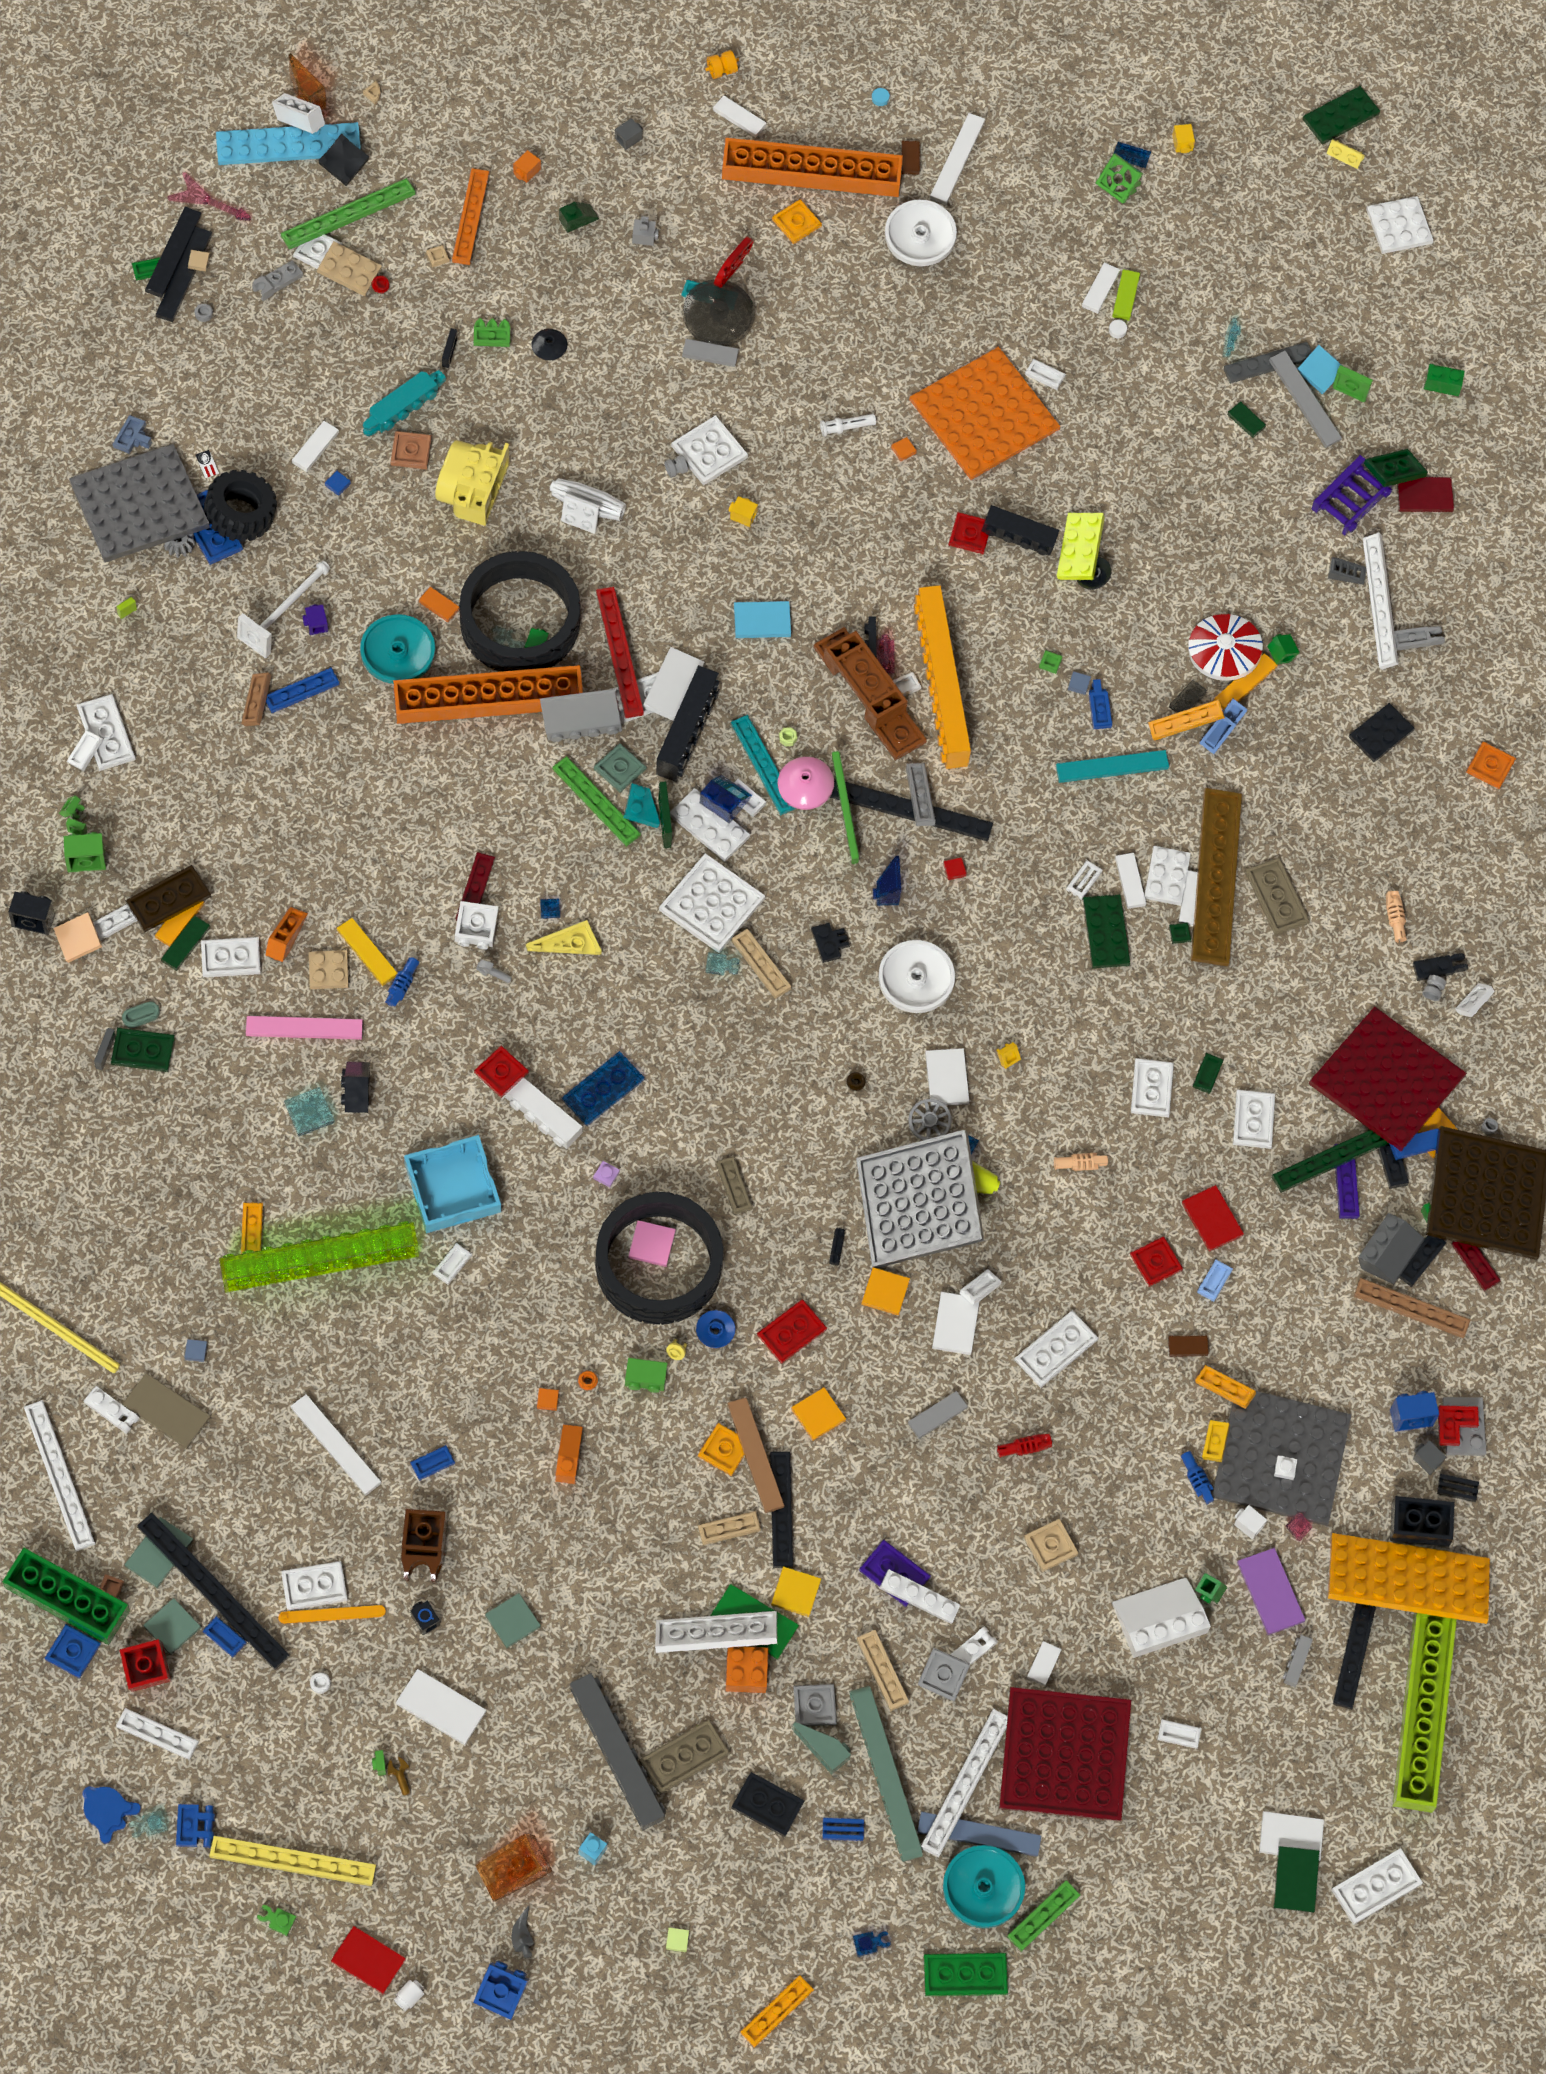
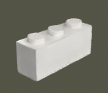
M286 93L272 102L277 120L312 134L319 131L325 125L320 106Z

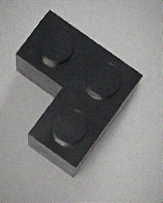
M347 1062L346 1068H342L341 1088H345V1094H341V1105H345V1112L368 1113L370 1062Z

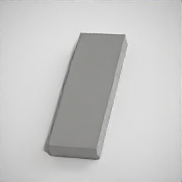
M686 339L682 357L735 367L739 349Z
M955 1391L908 1421V1425L917 1438L920 1439L966 1410L968 1406L959 1393Z

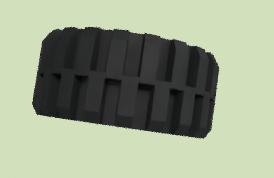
M230 470V473L224 472L217 476L213 483L210 484L204 502V513L209 525L212 524L211 528L215 532L218 531L220 536L229 537V540L232 541L237 539L239 542H245L246 539L249 541L255 540L256 536L260 538L270 529L277 508L275 492L272 491V486L269 483L266 484V480L263 477L259 478L254 472L247 473V470H241L240 472ZM229 499L244 500L250 503L255 511L249 513L238 512L232 509L226 501Z

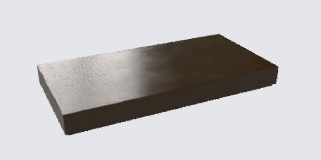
M190 865L130 897L125 902L145 933L210 898L211 893L193 865Z

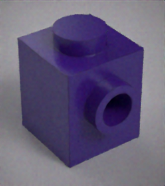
M314 604L306 607L305 615H302L304 626H308L309 634L314 635L328 632L323 604Z

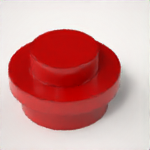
M376 276L371 283L373 290L379 294L387 292L390 286L388 279L384 276Z

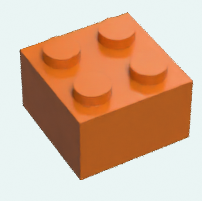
M740 1646L727 1648L726 1692L766 1693L768 1648Z

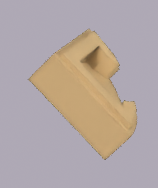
M376 81L363 91V95L375 105L381 96L380 87Z

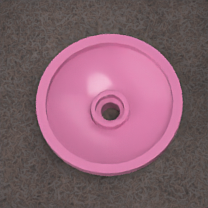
M796 758L788 762L779 774V793L783 800L794 808L802 810L817 808L823 805L833 792L834 777L832 771L823 761L817 758ZM804 776L809 777L807 780L802 779Z

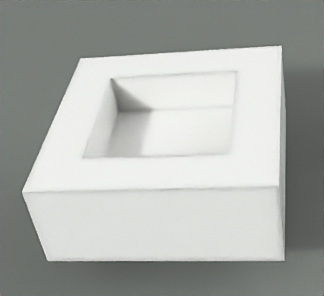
M1278 1455L1274 1476L1293 1480L1297 1459Z

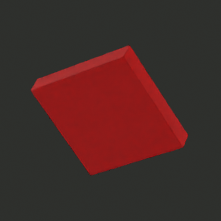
M957 512L948 545L984 555L989 538L986 533L981 531L985 519Z
M502 1045L474 1070V1074L500 1098L506 1095L529 1073V1070Z
M1164 1236L1130 1253L1132 1260L1148 1287L1183 1270Z

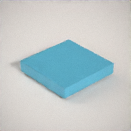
M1318 345L1297 370L1305 380L1323 394L1334 382L1337 370L1341 364Z

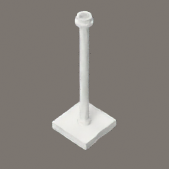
M325 561L319 562L316 565L317 569L260 626L242 613L238 617L237 638L264 658H267L271 654L272 634L266 629L322 574L326 575L329 572L330 566Z

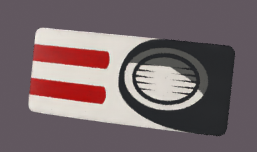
M209 450L195 454L205 478L219 474Z

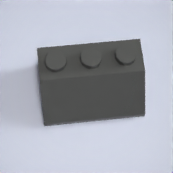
M1388 1213L1359 1255L1360 1267L1368 1273L1395 1284L1423 1243L1424 1237L1405 1220Z

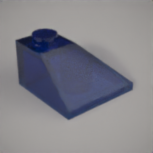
M899 856L893 858L876 881V887L872 888V899H876V906L899 905L901 896Z

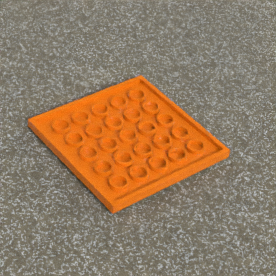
M999 347L909 398L970 480L1060 430L1058 422Z

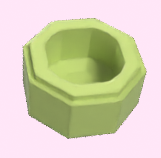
M791 727L783 728L779 733L780 743L785 747L793 746L797 741V732Z

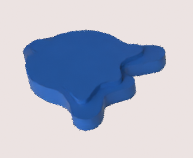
M89 1786L83 1790L84 1814L90 1824L98 1829L100 1840L104 1844L112 1840V1835L115 1831L126 1827V1823L123 1820L124 1816L138 1815L141 1811L138 1803L126 1801L113 1788H94Z

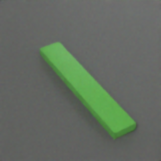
M836 751L832 752L833 768L851 864L859 862V854L840 753Z
M567 756L552 767L554 772L626 847L641 836V833L627 819L623 818L624 815Z

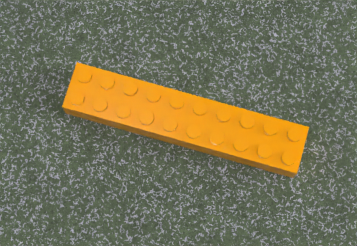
M941 585L921 587L918 589V595H915L914 614L918 615V620L916 621L917 630L921 631V636L919 637L920 647H924L922 658L923 663L927 664V669H925L926 680H930V686H928L929 696H933L931 708L932 713H936L934 725L935 729L939 730V735H937L938 746H942V752H940L941 763H945L946 769L968 767L971 749Z

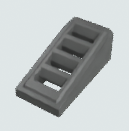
M1331 558L1328 579L1364 585L1366 567L1343 559ZM1350 569L1353 570V576L1349 575ZM1357 571H1361L1360 578L1356 577Z

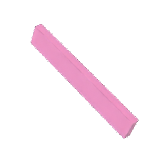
M247 1016L246 1036L362 1040L363 1020Z

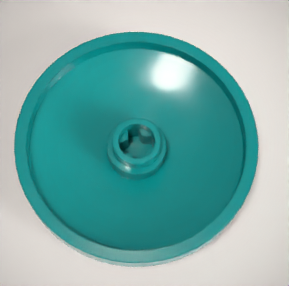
M401 614L388 615L373 622L364 632L360 644L361 659L367 671L383 682L393 684V680L418 679L429 670L435 657L434 638L428 627L418 619Z
M973 1846L960 1852L949 1863L943 1879V1895L950 1911L963 1923L976 1928H994L1009 1921L1019 1910L1025 1895V1879L1020 1866L1007 1852L993 1846Z

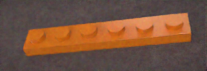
M471 169L452 263L470 265L489 171Z

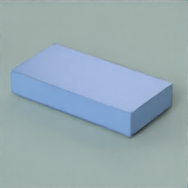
M1215 1260L1197 1293L1214 1302L1233 1268Z

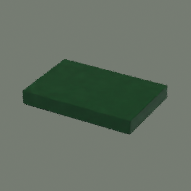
M1409 449L1367 458L1364 461V465L1383 487L1424 478L1428 474V471Z
M664 781L659 783L658 802L663 848L666 849L671 848L672 828L667 782Z
M117 1027L111 1065L169 1072L175 1035Z
M1278 1846L1273 1908L1315 1912L1320 1850Z

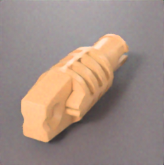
M1388 891L1386 893V910L1389 925L1393 927L1395 942L1398 943L1399 939L1400 942H1404L1407 940L1404 928L1406 919L1403 903L1398 891Z
M1097 1153L1073 1154L1071 1157H1054L1055 1170L1068 1168L1074 1171L1098 1170V1166L1108 1165V1156H1097Z

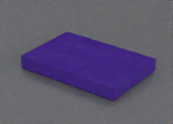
M885 1540L879 1544L859 1569L862 1574L879 1587L887 1570L900 1574L922 1586L931 1578L928 1573ZM889 1594L903 1606H908L909 1603Z

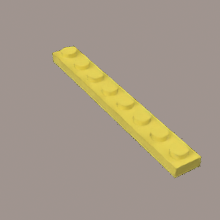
M218 1836L213 1837L209 1855L210 1858L366 1886L373 1885L376 1870L375 1864Z

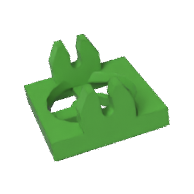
M1114 153L1095 184L1121 203H1125L1129 196L1137 191L1135 188L1141 185L1140 178L1143 173ZM1117 165H1123L1120 171L1114 172L1112 170ZM1127 170L1130 171L1132 176L1131 183L1126 181L1125 173ZM1117 173L1123 177V181L1120 184L1114 180ZM1111 176L1112 180L1111 186H1109L1107 181V177ZM1123 185L1127 188L1123 192L1115 191L1117 186Z

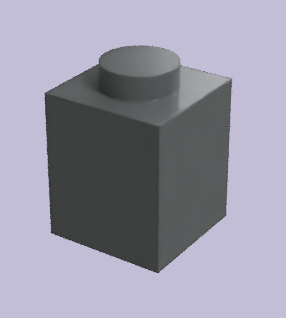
M631 118L615 128V139L627 150L642 140L643 129L639 123H636Z
M1430 1440L1425 1445L1421 1443L1414 1450L1416 1454L1413 1460L1429 1475L1446 1459V1456Z

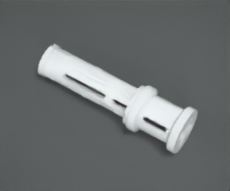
M874 413L842 420L841 418H835L832 421H820L823 437L832 433L841 434L843 430L876 425Z

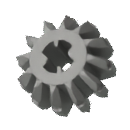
M190 534L164 543V549L169 551L170 556L176 553L177 558L180 554L186 557V551L192 553V547L195 546L194 535Z

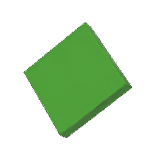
M1340 365L1334 380L1333 389L1361 402H1365L1373 380Z

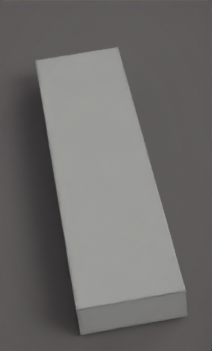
M925 763L906 764V773L916 826H935V816Z

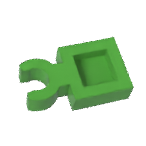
M263 1905L262 1909L266 1910L268 1914L265 1917L258 1915V1920L261 1922L270 1921L268 1926L270 1929L288 1936L297 1917L280 1908H277L274 1913L269 1906Z

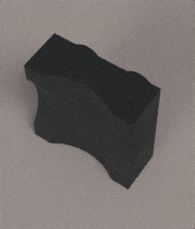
M341 133L318 161L323 168L347 186L367 163L369 156Z

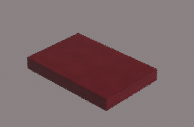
M1424 477L1397 484L1399 512L1454 511L1451 477Z

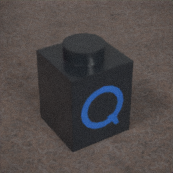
M428 1600L424 1603L422 1601L416 1603L412 1610H410V1615L422 1635L440 1626V1620Z

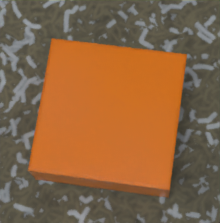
M907 437L891 446L900 461L915 455L917 452Z
M539 1388L537 1409L557 1411L559 1390Z

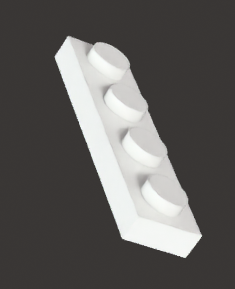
M887 1570L879 1588L950 1624L953 1623L960 1604L891 1570Z

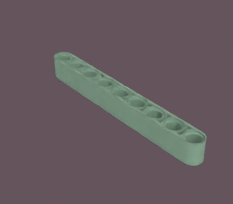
M866 1686L849 1691L851 1701H854L852 1705L857 1720H860L858 1724L862 1737L866 1739L864 1743L868 1756L871 1758L870 1762L875 1777L878 1778L876 1779L881 1796L884 1797L882 1798L887 1815L890 1816L888 1817L893 1835H896L894 1839L899 1854H902L900 1858L902 1862L922 1857L919 1839L871 1688Z

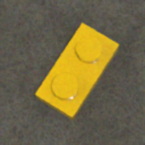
M1210 1420L1202 1455L1204 1460L1223 1461L1230 1428L1229 1423Z

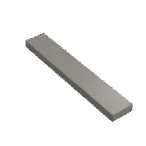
M1286 351L1271 357L1269 362L1324 447L1327 448L1341 441L1342 437Z

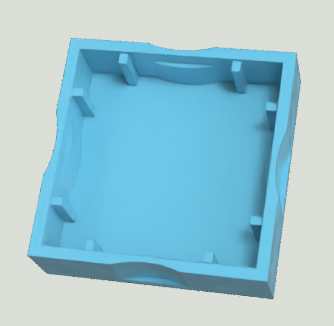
M479 1135L455 1141L440 1148H430L404 1156V1164L426 1233L501 1213V1203L494 1181L487 1168V1159Z

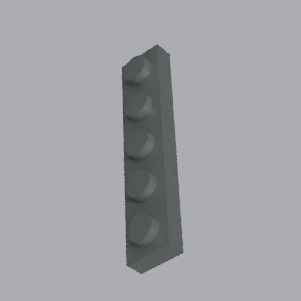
M1304 342L1225 365L1223 370L1231 384L1275 371L1269 359L1283 351H1286L1294 365L1303 363L1312 351L1308 343Z

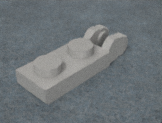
M1439 626L1394 631L1397 651L1440 645L1445 642L1442 636L1430 637V635L1442 633V627Z

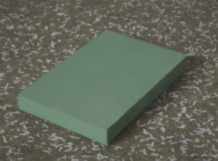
M160 1517L159 1520L188 1549L193 1542V1538ZM146 1537L125 1563L126 1568L157 1589L174 1567Z

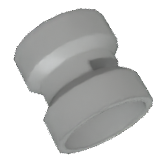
M683 455L677 456L674 460L668 459L664 461L670 478L675 477L677 473L684 474L688 472L687 463Z
M1430 975L1427 980L1428 985L1424 987L1422 995L1430 1000L1439 1001L1442 995L1441 990L1445 988L1446 981L1439 976Z

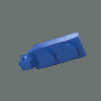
M1100 679L1093 680L1092 690H1089L1088 695L1093 729L1112 728L1108 691L1101 688Z

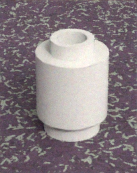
M409 1980L396 1993L395 2003L404 2011L408 2008L411 2009L424 1995L422 1991L424 1987L417 1980L413 1982Z

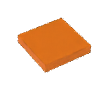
M1483 741L1466 773L1500 789L1516 758Z

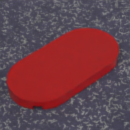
M746 236L726 259L715 278V286L723 287L744 262L743 259L749 254L754 243L751 237Z

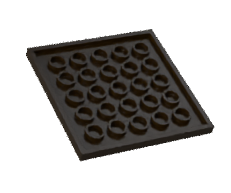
M1440 1126L1438 1129L1426 1235L1537 1260L1540 1257L1546 1202V1150Z

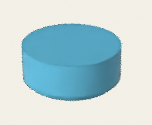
M884 88L875 89L872 93V102L877 106L886 105L889 102V92Z

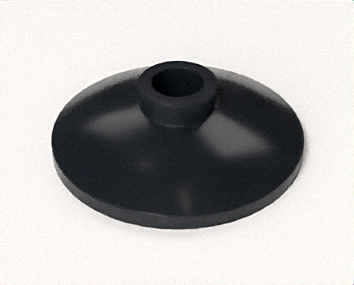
M544 329L537 332L531 342L534 354L543 360L549 361L562 357L568 345L566 337L555 329Z
M1098 557L1095 575L1097 576L1094 577V580H1077L1078 584L1089 590L1104 586L1112 574L1109 562L1104 558Z

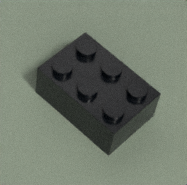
M1395 1496L1391 1504L1390 1541L1449 1547L1453 1541L1455 1502Z

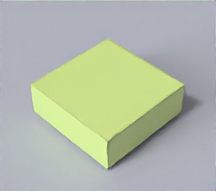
M669 1928L666 1950L686 1952L689 1930Z

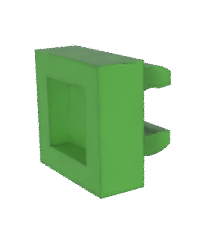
M74 795L66 800L59 814L65 818L71 816L73 819H79L80 816L76 814L75 810L84 811L85 808L79 804L81 799Z

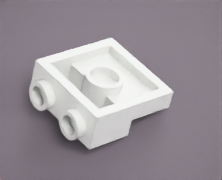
M461 901L455 931V942H458V945L468 947L470 944L477 945L479 949L493 947L498 906Z

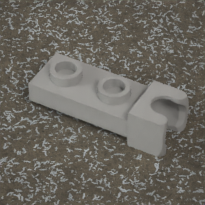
M292 260L268 275L254 280L252 289L254 292L261 290V300L265 301L277 291L301 278L303 272Z

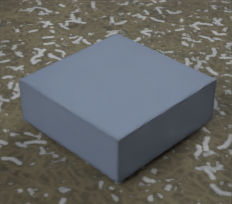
M1073 671L1068 690L1086 695L1091 676Z
M187 1339L185 1360L205 1362L207 1341Z

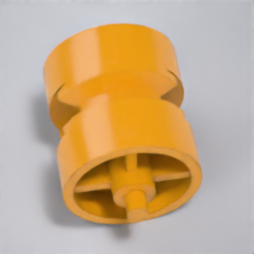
M731 50L722 52L721 57L712 55L706 59L707 68L705 70L710 72L713 79L722 77L723 73L730 75L738 72L737 62L739 58H735Z

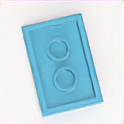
M789 601L734 602L735 638L791 637Z

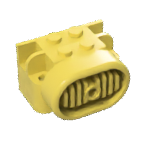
M455 440L449 448L438 477L435 490L436 499L453 505V512L456 517L486 526L509 467V444L505 443L503 450L493 447V442H488L487 445L476 444L474 446L473 444Z

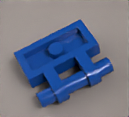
M178 1804L176 1847H197L198 1839L204 1840L203 1847L210 1848L212 1846L214 1837L212 1828L215 1821V1814H213L214 1806L207 1805L205 1806V1813H199V1805ZM199 1821H205L204 1831H198Z

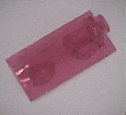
M884 634L882 638L876 639L877 660L887 673L895 674L894 640H891L889 635Z

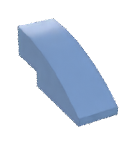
M1232 699L1223 710L1225 718L1215 721L1199 743L1215 754L1248 709Z

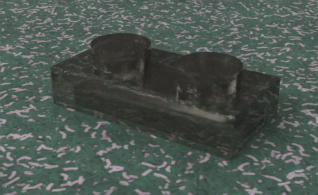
M1192 680L1170 703L1169 708L1176 713L1191 709L1206 695L1207 690L1195 680Z

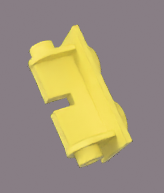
M1333 139L1326 153L1356 169L1359 168L1360 163L1365 157L1362 154L1363 152L1349 148L1347 145L1340 143L1339 140L1335 141Z

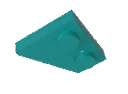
M632 783L623 818L658 828L660 821L650 789Z

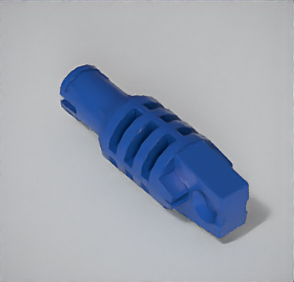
M409 957L403 970H400L394 978L385 1001L389 1006H396L399 1000L402 1001L413 981L412 975L420 963L417 959Z
M1191 1451L1182 1454L1181 1458L1188 1470L1187 1477L1198 1497L1202 1495L1206 1504L1213 1502L1214 1498L1210 1491L1214 1489L1203 1467L1198 1466Z

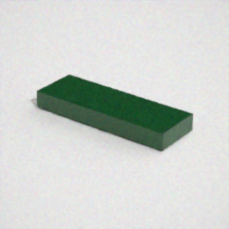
M194 915L163 955L161 962L177 971L208 932L210 925Z

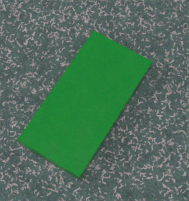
M730 1584L710 1616L771 1612L775 1610ZM777 1612V1644L754 1646L768 1648V1654L778 1660L799 1625Z
M1006 1953L923 1955L925 1997L1008 1995Z

